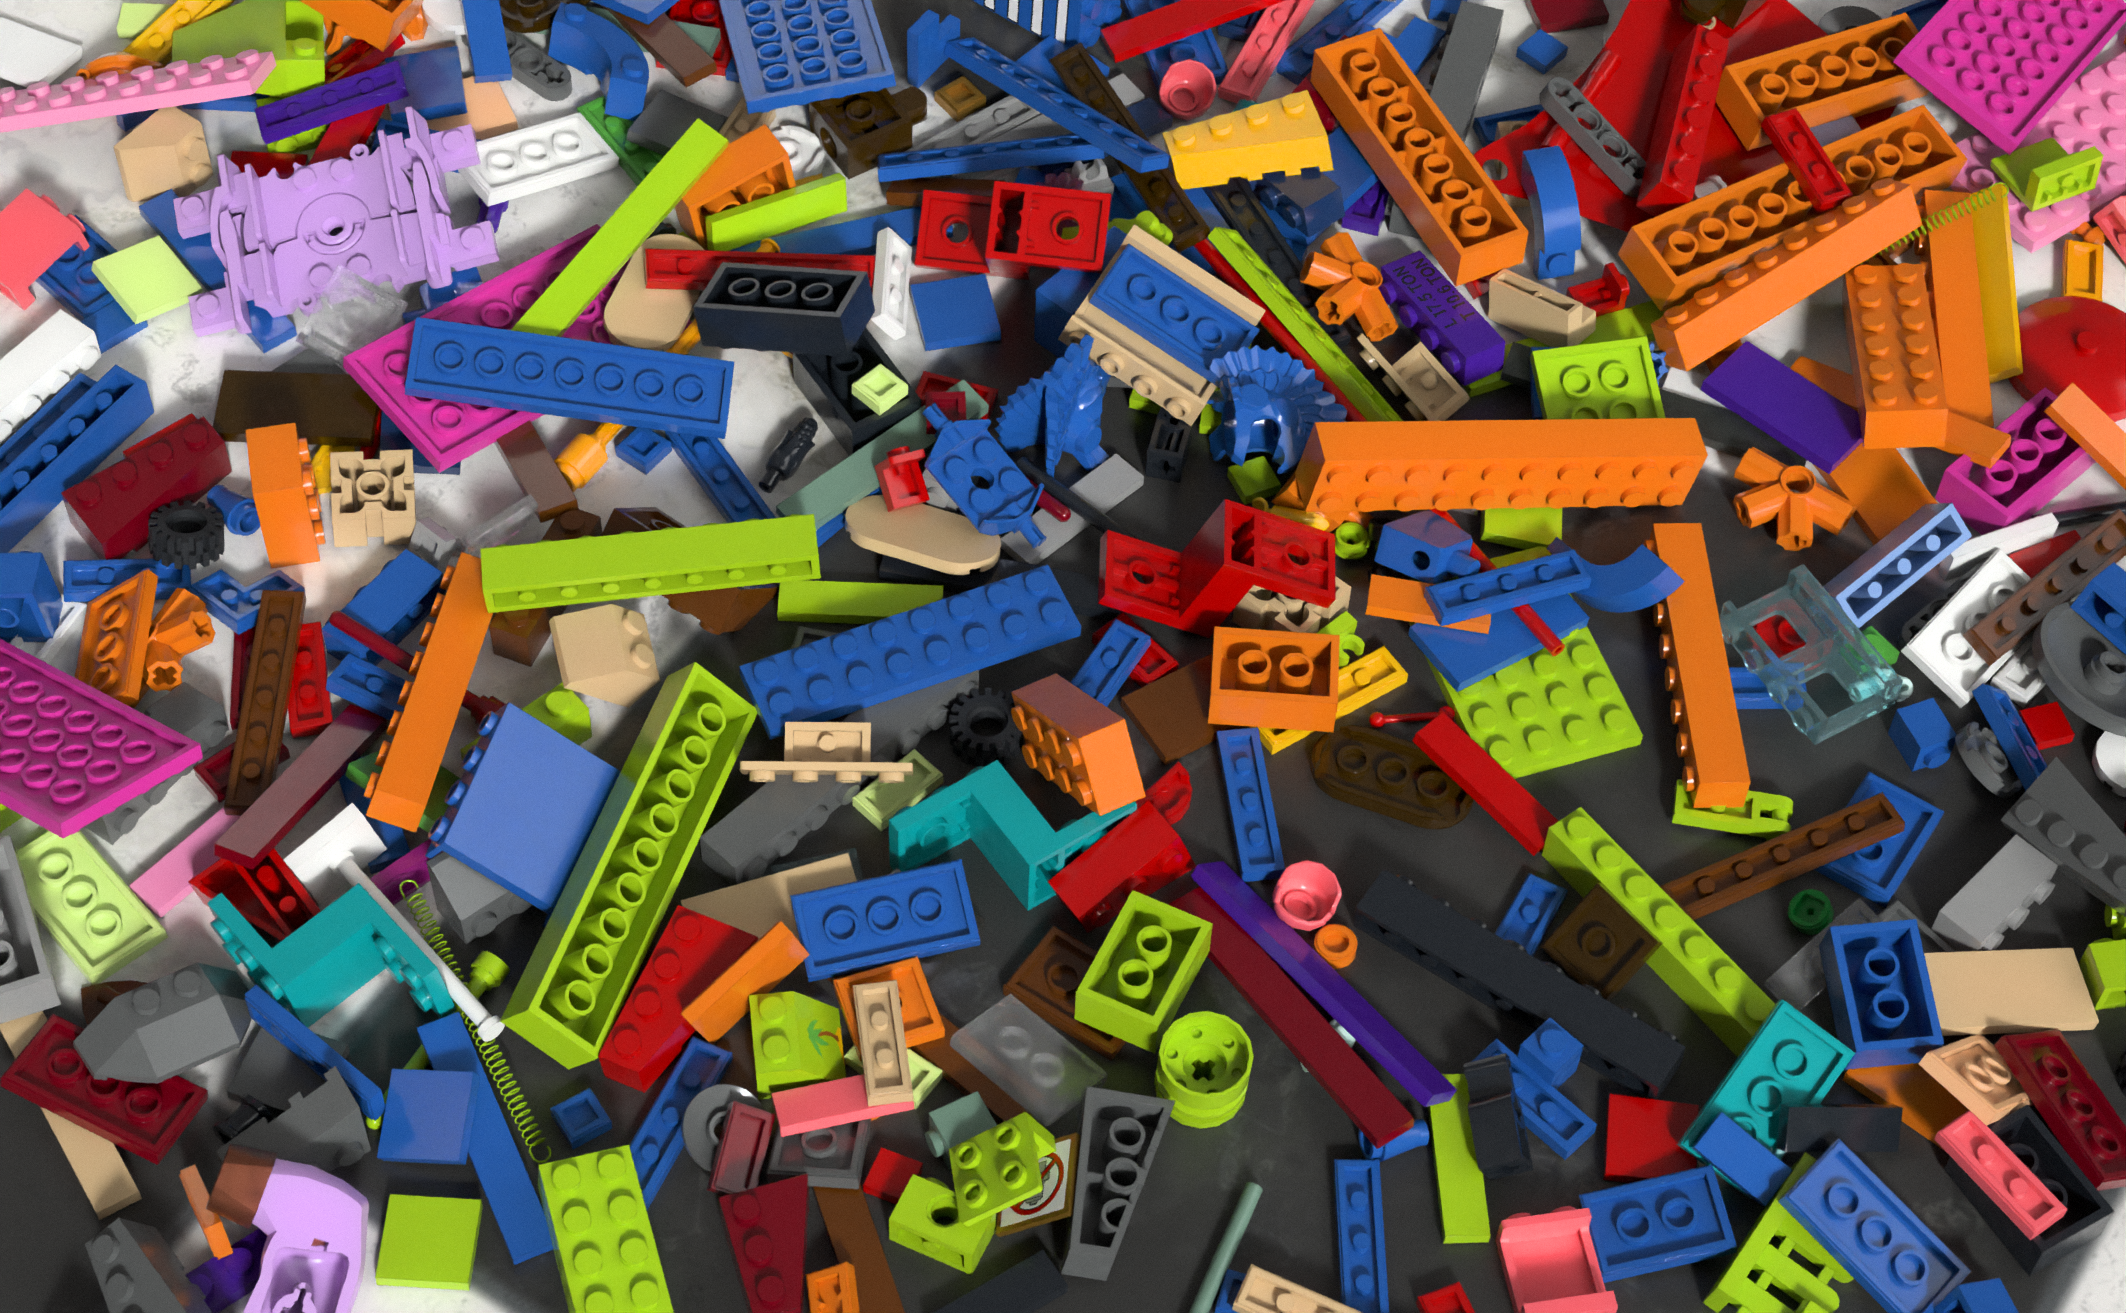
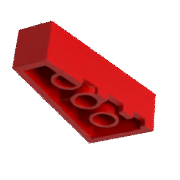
M678 905L598 1055L604 1076L645 1093L682 1051L681 1046L696 1030L682 1016V1010L757 942L758 936Z

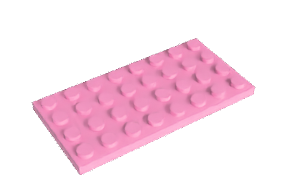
M2126 52L2078 77L2015 149L2018 150L2039 141L2054 138L2069 155L2094 146L2104 155L2095 189L2031 212L2009 188L2008 207L2011 237L2030 253L2074 230L2083 222L2090 221L2095 214L2122 195H2126ZM1980 131L1956 143L1968 160L1950 186L1953 191L1971 194L1990 187L1997 182L2005 183L1990 167L1993 158L2007 154L2003 149L1995 146Z

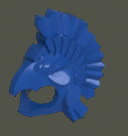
M1088 334L1082 338L1079 344L1071 343L1066 349L1064 357L1056 359L1055 364L1051 365L1049 370L1045 371L1039 379L1029 378L1028 384L1018 386L1015 394L1007 396V405L999 406L1003 414L1000 418H996L999 425L994 429L1000 435L997 439L1003 444L1002 449L1004 451L1014 453L1027 446L1045 444L1046 470L1053 478L1055 466L1059 463L1062 451L1073 454L1084 469L1090 472L1109 458V455L1099 446L1102 437L1100 428L1102 401L1112 375L1107 374L1101 366L1089 359L1094 338Z
M1258 345L1252 349L1242 346L1237 352L1228 351L1223 358H1213L1211 361L1209 372L1220 383V390L1212 393L1207 404H1213L1214 410L1222 413L1221 424L1209 435L1210 452L1213 454L1214 461H1219L1227 454L1231 461L1243 466L1246 453L1264 451L1273 455L1271 462L1280 465L1278 474L1287 473L1298 466L1315 422H1345L1347 410L1343 405L1335 404L1334 394L1322 391L1324 382L1315 379V369L1306 370L1302 360L1292 359L1287 352L1279 353L1275 350L1274 346L1266 351Z

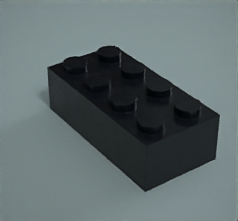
M728 262L721 263L693 306L703 346L720 347L722 349H752L760 352L779 351L792 352L793 354H819L831 357H848L875 312L868 273L865 271Z

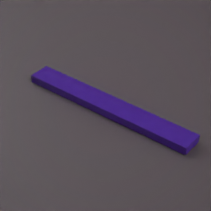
M1225 862L1203 863L1196 866L1191 874L1192 879L1423 1107L1451 1100L1457 1089L1287 923L1282 921L1276 912Z

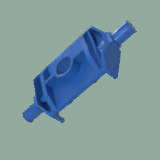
M936 403L927 407L922 415L927 418L937 431L934 435L936 441L924 465L979 533L994 536L1010 531L1015 534L1020 531L1033 549L1040 546L1047 537L1034 524L1033 518L1030 515L1036 506L1044 485L1041 483L1036 489L987 431L991 424L989 419L959 420L953 423L952 420H948ZM971 477H983L989 483V489L976 487Z

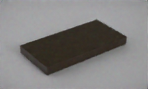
M224 370L212 427L225 442H247L245 431L247 429L296 423L299 439L307 438L308 445L373 447L380 407L350 374Z

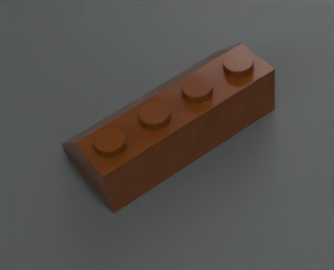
M656 507L614 508L601 536L617 535L627 531L646 532L661 530L666 527L684 528L686 526ZM772 583L662 596L669 600L667 604L672 609L683 614L693 615L700 620L699 625L704 630L712 634L721 635L723 632L740 631L777 594L780 587Z

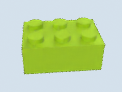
M1132 890L1076 991L1074 1019L1155 1054L1164 1033L1168 1030L1209 953L1213 923Z

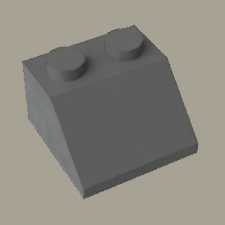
M445 852L426 862L437 910L465 944H468L477 937L488 935L499 923L514 914L526 911L532 905Z

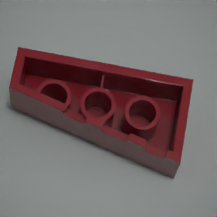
M203 416L61 492L70 523L99 560L122 559L132 550L138 552L149 542L147 538L149 536L148 521L151 519L153 511L158 512V508L162 505L169 509L171 502L177 501L179 506L184 505V501L197 502L230 474L232 469L225 441Z

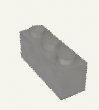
M2016 834L1939 911L1931 930L1955 952L1996 950L2004 939L2002 933L2008 927L2016 930L2030 912L2028 907L2034 901L2039 905L2042 904L2051 894L2055 887L2051 879L2058 865Z

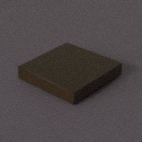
M1597 883L1540 947L1575 982L1580 985L1587 984L1594 987L1602 994L1605 1000L1610 1002L1663 943L1603 884Z

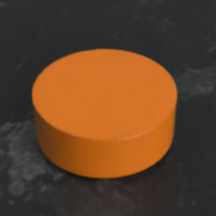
M1329 924L1319 929L1316 933L1313 949L1333 969H1341L1353 962L1358 942L1356 935L1348 927L1341 924Z

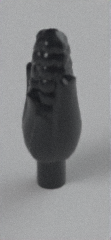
M805 417L792 431L786 429L782 440L767 458L765 466L767 472L758 484L764 492L771 493L780 480L786 481L797 472L806 454L815 446V443L812 442L818 430V424L815 419Z

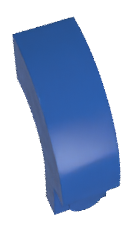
M1559 146L1522 151L1521 185L1528 196L1534 221L1533 273L1537 280L1573 275L1575 251L1581 250V223L1576 190L1567 160Z
M1558 537L1546 548L1551 554L1572 550ZM1641 544L1629 557L1611 565H1595L1579 556L1592 580L1589 588L1572 592V594L1583 603L1601 611L1632 612L1660 602L1677 590L1685 581L1665 562Z

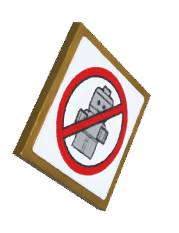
M1077 1132L1055 1139L1056 1151L1038 1160L1043 1190L998 1212L995 1233L998 1237L1073 1215L1080 1135Z

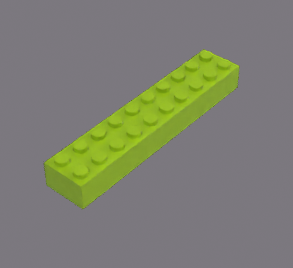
M697 662L667 676L500 1020L501 1023L568 1070L598 1059V1055L607 1040L758 714L754 706Z

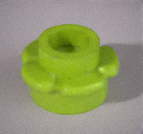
M1347 522L1340 525L1333 533L1335 534V554L1344 559H1360L1367 554V548L1370 547L1371 542L1366 529L1362 525Z

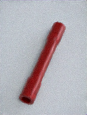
M1613 51L1602 53L1588 74V79L1580 89V92L1592 105L1622 65L1621 57ZM1577 118L1578 122L1581 123L1583 119ZM1557 123L1549 131L1538 149L1559 146L1563 152L1572 138Z

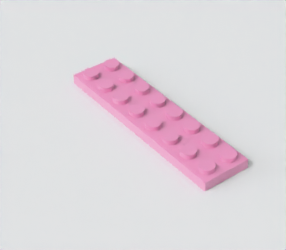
M251 49L240 52L235 57L223 59L222 55H213L202 59L199 63L188 64L186 60H180L168 64L165 68L153 69L152 66H142L132 70L130 73L118 75L117 71H109L98 75L95 78L96 80H84L83 77L76 76L56 85H49L48 82H38L26 89L15 91L14 87H5L0 89V133L252 95L277 65L272 51L258 53L257 50Z

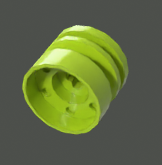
M1209 1011L1189 1013L1171 1024L1162 1037L1154 1080L1157 1098L1175 1100L1170 1117L1182 1125L1201 1129L1219 1126L1236 1115L1244 1104L1254 1058L1251 1041L1243 1028L1226 1015Z

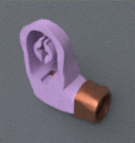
M230 1144L206 1209L247 1229L250 1228L251 1224H254L267 1236L260 1261L259 1280L243 1313H351L363 1280L369 1212L367 1198L344 1180L312 1165L277 1159V1153Z

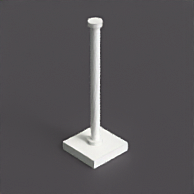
M353 803L283 859L319 905L345 883L349 882L353 887L359 883L438 968L451 998L479 1028L477 1033L485 1042L491 1041L502 1032L505 1025L500 1022V1017L492 1016L362 871L368 863L377 858L387 848Z

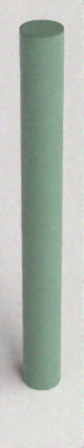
M1246 1183L1189 1313H1209L1263 1191L1256 1183Z

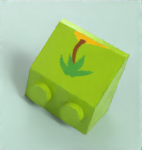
M795 991L749 995L758 1099L772 1098L771 1093L846 1078L838 1008Z

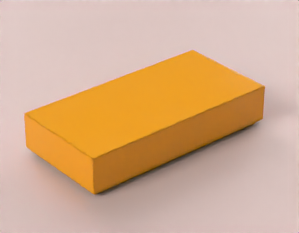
M2065 240L2062 252L2061 297H2085L2102 302L2104 245Z

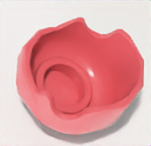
M1190 59L1176 62L1169 67L1159 85V101L1162 108L1172 117L1189 121L1201 117L1207 112L1215 98L1217 86L1213 72L1203 63Z
M1310 860L1300 861L1288 866L1278 879L1272 896L1273 909L1277 916L1290 927L1311 931L1326 925L1327 921L1331 919L1341 899L1342 890L1336 874L1324 864Z

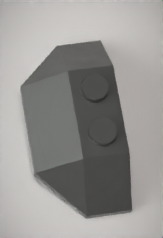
M197 962L115 997L73 1041V1047L94 1079L107 1080L109 1077L128 1082L158 1084L240 1047L252 1020L244 999V994L249 989L236 971Z

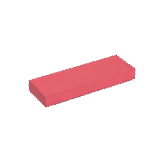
M864 1074L771 1093L781 1137L914 1109V1100L868 1107Z
M1970 1110L1937 1132L1934 1140L2030 1241L2065 1215L2067 1208L1998 1136Z

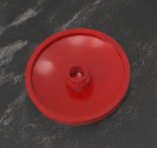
M2063 296L2036 302L2018 314L2023 373L2008 379L2014 389L2027 402L2044 388H2047L2058 397L2073 382L2114 422L2126 418L2125 312L2098 300L2085 297Z

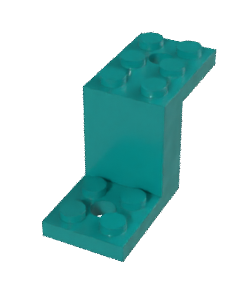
M996 760L985 767L979 766L974 768L965 778L949 787L942 786L936 789L929 798L913 807L906 806L900 809L893 818L889 819L890 867L892 870L897 868L901 872L916 869L971 838L1019 901L1029 911L1056 895L1047 881L1136 811L1137 803L1134 801L1102 816L1091 812L1079 820L1072 819L1066 822L1058 832H1055L1000 762Z
M359 883L273 948L266 943L222 892L207 903L215 917L210 922V925L224 942L222 947L237 965L243 963L249 970L246 973L254 985H258L263 991H268L275 1001L308 1028L384 969L389 972L398 984L404 980L412 988L409 991L410 995L424 1012L432 1009L441 1019L457 1010L438 968Z

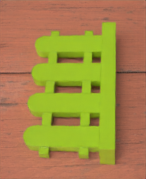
M1805 1152L1791 1167L1793 1171L1767 1203L1740 1244L1737 1253L1733 1255L1704 1299L1703 1303L1716 1313H1719L1728 1303L1738 1309L1736 1313H1800L1810 1300L1828 1313H1833L1838 1308V1294L1827 1285L1832 1277L1841 1283H1849L1854 1278L1778 1202L1816 1161L1808 1153ZM1774 1235L1782 1241L1777 1249L1769 1244ZM1792 1249L1821 1269L1817 1277L1788 1257ZM1752 1269L1760 1274L1755 1283L1747 1278ZM1770 1283L1799 1303L1795 1311L1766 1292Z

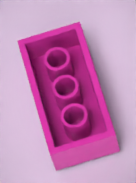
M2044 388L1995 428L2010 434L2011 443L1993 467L1990 469L1971 462V458L1963 454L1945 469L1935 500L1939 503H1953L1962 520L1983 535L2028 520L2095 464L2096 461L2044 412L2057 398L2055 394Z

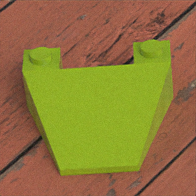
M245 0L173 32L172 62L186 60L188 64L199 63L202 59L213 55H222L223 59L235 57L240 52L251 49L257 50L258 53L272 51L277 66L255 93L287 98L325 85L323 15L299 0Z

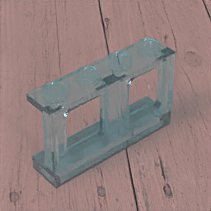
M1804 564L1790 570L1785 586L1738 609L1730 600L1723 603L1719 618L1723 640L1727 644H1732L1743 658L1746 668L1760 678L1767 687L1773 701L1783 706L1791 716L1796 729L1803 734L1805 733L1814 745L1896 704L1903 680ZM1774 615H1781L1804 640L1806 645L1778 658L1752 626ZM1823 673H1829L1835 677L1854 700L1855 704L1827 717L1801 684Z

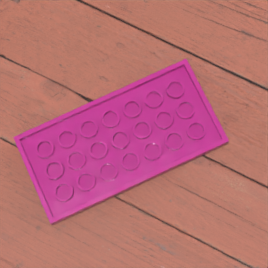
M1949 0L1903 48L1893 62L1903 69L1905 74L1914 78L1928 89L1935 98L1943 101L1958 113L1965 122L1973 125L1988 137L1995 146L2011 155L2125 24L2126 2L2123 0Z
M595 224L426 313L421 318L511 330L601 227ZM631 258L561 337L613 345L609 340V334L604 330V311ZM689 319L688 323L686 324V326H685L683 332H684V331L689 327V325L692 323V321H691L690 319ZM415 320L343 357V368L439 473L496 442V439L529 420L532 422L545 415L405 395V383Z
M0 639V803L57 836L65 838L78 832L81 828L103 815L113 812L117 807L136 796L148 792L152 787L169 777L181 773L185 768L203 758L200 743Z

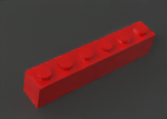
M1699 23L1674 49L1636 202V207L1654 217L1685 205L1693 199L1729 46V40Z

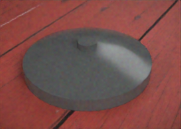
M2074 601L2057 605L2038 624L2032 639L2034 660L2042 678L2058 699L2079 717L2104 731L2126 737V655L2070 607Z

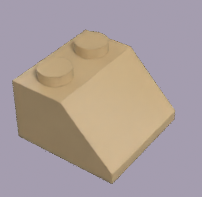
M175 106L160 108L113 146L127 199L132 202L149 201L170 189L179 198L188 196L198 187L203 186L213 176L201 122Z
M608 604L554 616L549 620L564 688L630 708L660 681L644 614L614 604Z

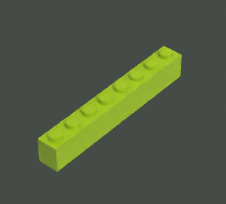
M791 514L786 517L762 520L752 518L742 522L707 523L702 526L684 528L666 527L661 530L646 532L627 531L617 535L582 536L577 539L559 541L541 540L536 543L520 545L501 544L491 548L480 549L482 590L488 613L821 578L814 514Z
M1579 807L1549 827L1542 856L1583 898L1597 883L1603 884L1663 943L1646 963L1722 1042L1739 1057L1773 1009L1775 1003L1582 807Z

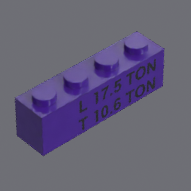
M1420 250L1381 266L1383 281L1379 290L1387 305L1392 307L1400 316L1402 323L1415 332L1421 339L1422 344L1439 358L1447 372L1453 374L1463 386L1503 369L1505 340Z

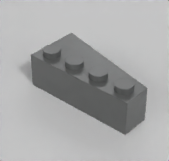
M186 682L177 686L144 712L146 716L200 743L202 756L211 747L217 746L229 730L223 706ZM196 763L84 827L113 845L123 834L131 832L136 826L138 819L152 805L160 803L168 790L182 776L188 775L196 766Z
M2055 757L2004 815L2001 821L2012 838L2016 834L2056 863L2058 865L2056 869L2058 872L2126 917V836L2062 762Z

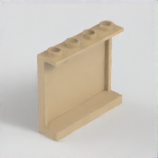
M1134 224L1114 257L1075 314L1068 321L1058 340L1069 346L1071 343L1079 344L1086 334L1094 338L1089 359L1101 366L1107 374L1117 377L1134 388L1141 396L1149 398L1166 409L1173 417L1183 420L1192 426L1217 386L1089 303L1091 297L1129 243L1255 327L1266 310Z

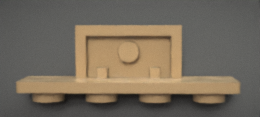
M1363 333L1357 337V340L1364 348L1359 355L1373 371L1378 367L1383 370L1386 376L1381 380L1396 397L1401 393L1406 396L1409 401L1404 406L1417 421L1424 419L1427 421H1445L1470 400L1464 389L1421 341L1391 366Z
M785 722L784 761H740V771L742 774H749V781L774 782L775 775H793V782L810 783L818 782V775H836V782L859 783L861 782V775L879 776L878 782L904 783V776H913V763L871 762V723Z

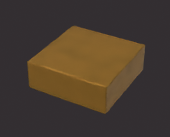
M965 76L934 92V101L956 122L986 106V96Z

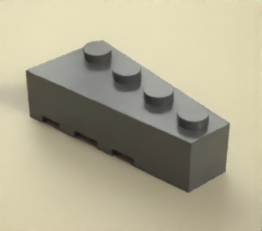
M1086 1087L1077 1115L1076 1132L1080 1135L1073 1215L1066 1219L1061 1274L1102 1281L1107 1280L1175 1100Z
M117 1218L85 1243L110 1313H212L204 1301L206 1298L205 1294L197 1284L191 1283L183 1273L185 1267L156 1227Z

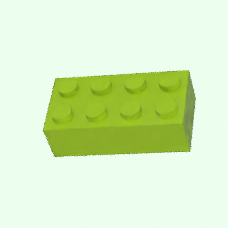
M624 1145L538 1165V1190L569 1313H674L630 1146Z

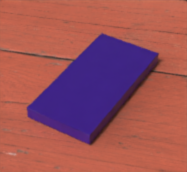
M1748 341L1743 343L1702 383L1700 389L1702 392L1828 474L1837 468L1863 442L1859 415L1856 410Z

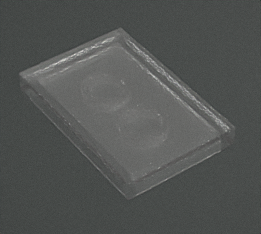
M1012 994L1003 998L954 1033L949 1044L1046 1127L1082 1101L1087 1086L1100 1088L1105 1084L1108 1076L1107 1072Z

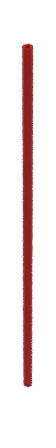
M1206 238L1193 245L1229 287L1266 310L1259 322L1292 359L1302 360L1306 370L1315 369V379L1324 382L1322 391L1334 394L1335 404L1343 405L1347 410L1345 420L1347 422H1368L1211 242ZM1436 508L1431 509L1437 515L1463 530L1447 511H1440ZM1473 541L1469 556L1480 562L1479 573L1497 569ZM1529 604L1511 608L1552 656H1556L1564 650L1565 645Z

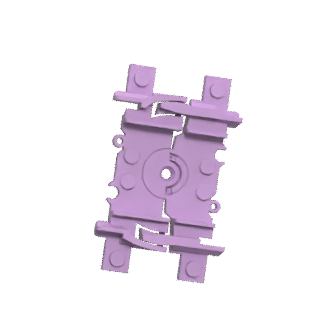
M412 106L406 107L405 111L410 138L404 139V142L402 132L387 136L384 130H379L380 147H377L372 155L366 145L357 144L350 151L352 160L338 157L306 166L293 163L294 173L287 179H280L275 168H272L267 176L258 177L250 163L244 165L245 172L242 173L239 167L229 160L225 154L217 155L219 186L212 190L173 199L177 228L181 237L186 239L210 233L212 247L227 271L224 272L225 288L188 297L193 331L197 337L236 328L240 334L252 333L247 303L250 300H254L255 306L266 309L273 318L292 314L298 306L305 316L314 317L321 309L319 300L332 304L367 294L378 298L377 288L385 281H391L397 293L406 284L427 280L431 288L437 289L452 283V267L458 272L500 261L494 228L490 220L454 229L450 216H445L451 213L444 173L481 164L475 131L472 125L468 124L429 134L426 120ZM410 181L413 182V189L409 183ZM334 228H343L340 234L336 236L330 235L331 230Z

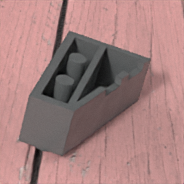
M336 1066L324 1073L327 1082L304 1097L303 1093L299 1091L289 1098L288 1101L291 1107L274 1120L268 1122L265 1117L261 1118L216 1150L220 1164L222 1165L230 1144L277 1153V1159L312 1165L327 1173L340 1166L352 1165L359 1161L365 1153L371 1151L360 1107Z

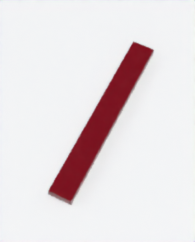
M1200 886L1169 903L1172 907L1213 923L1210 950L1207 957L1377 1149L1414 1127L1413 1116L1257 942Z

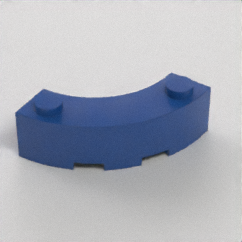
M561 2L553 19L548 56L576 68L585 75L594 74L600 80V90L606 102L604 114L636 121L644 110L649 81V67L644 53L628 34L613 23L587 11L583 5Z

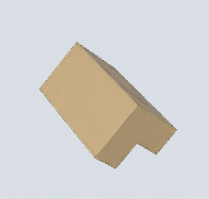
M1505 268L1489 280V319L1550 347L1578 345L1595 331L1596 311L1584 306L1581 302Z

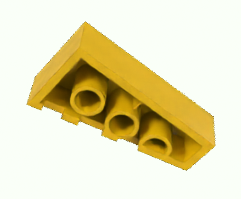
M1308 90L1291 93L1285 97L1261 104H1254L1248 108L1224 115H1217L1211 119L1187 126H1180L1174 130L1162 133L1166 153L1170 155V170L1183 190L1227 184L1232 177H1241L1248 179V181L1262 180L1263 173L1285 171L1286 176L1300 175L1301 168L1319 166L1320 172L1334 170L1328 135Z

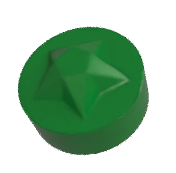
M1807 889L1797 893L1791 899L1788 905V916L1793 926L1799 932L1815 935L1825 931L1833 921L1834 910L1824 893L1814 889Z

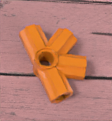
M1338 232L1334 236L1325 239L1320 246L1323 254L1310 251L1300 272V282L1325 291L1315 304L1319 312L1318 317L1328 326L1331 324L1341 325L1355 313L1370 342L1381 341L1396 331L1399 325L1379 290L1383 281L1382 274L1373 264L1363 261L1348 232Z
M1755 447L1748 449L1735 470L1734 477L1752 487V489L1737 494L1734 497L1733 503L1738 519L1743 526L1751 529L1777 518L1776 544L1781 545L1785 550L1800 551L1803 548L1811 547L1813 542V522L1838 536L1847 527L1857 507L1856 504L1818 484L1813 472L1808 468L1796 465L1788 467Z
M177 588L154 619L151 620L139 700L130 705L129 707L135 708L150 688L158 692L160 690L172 691L182 683V657L213 642L215 631L211 624V618L206 614L208 612L206 604L198 596L184 588Z

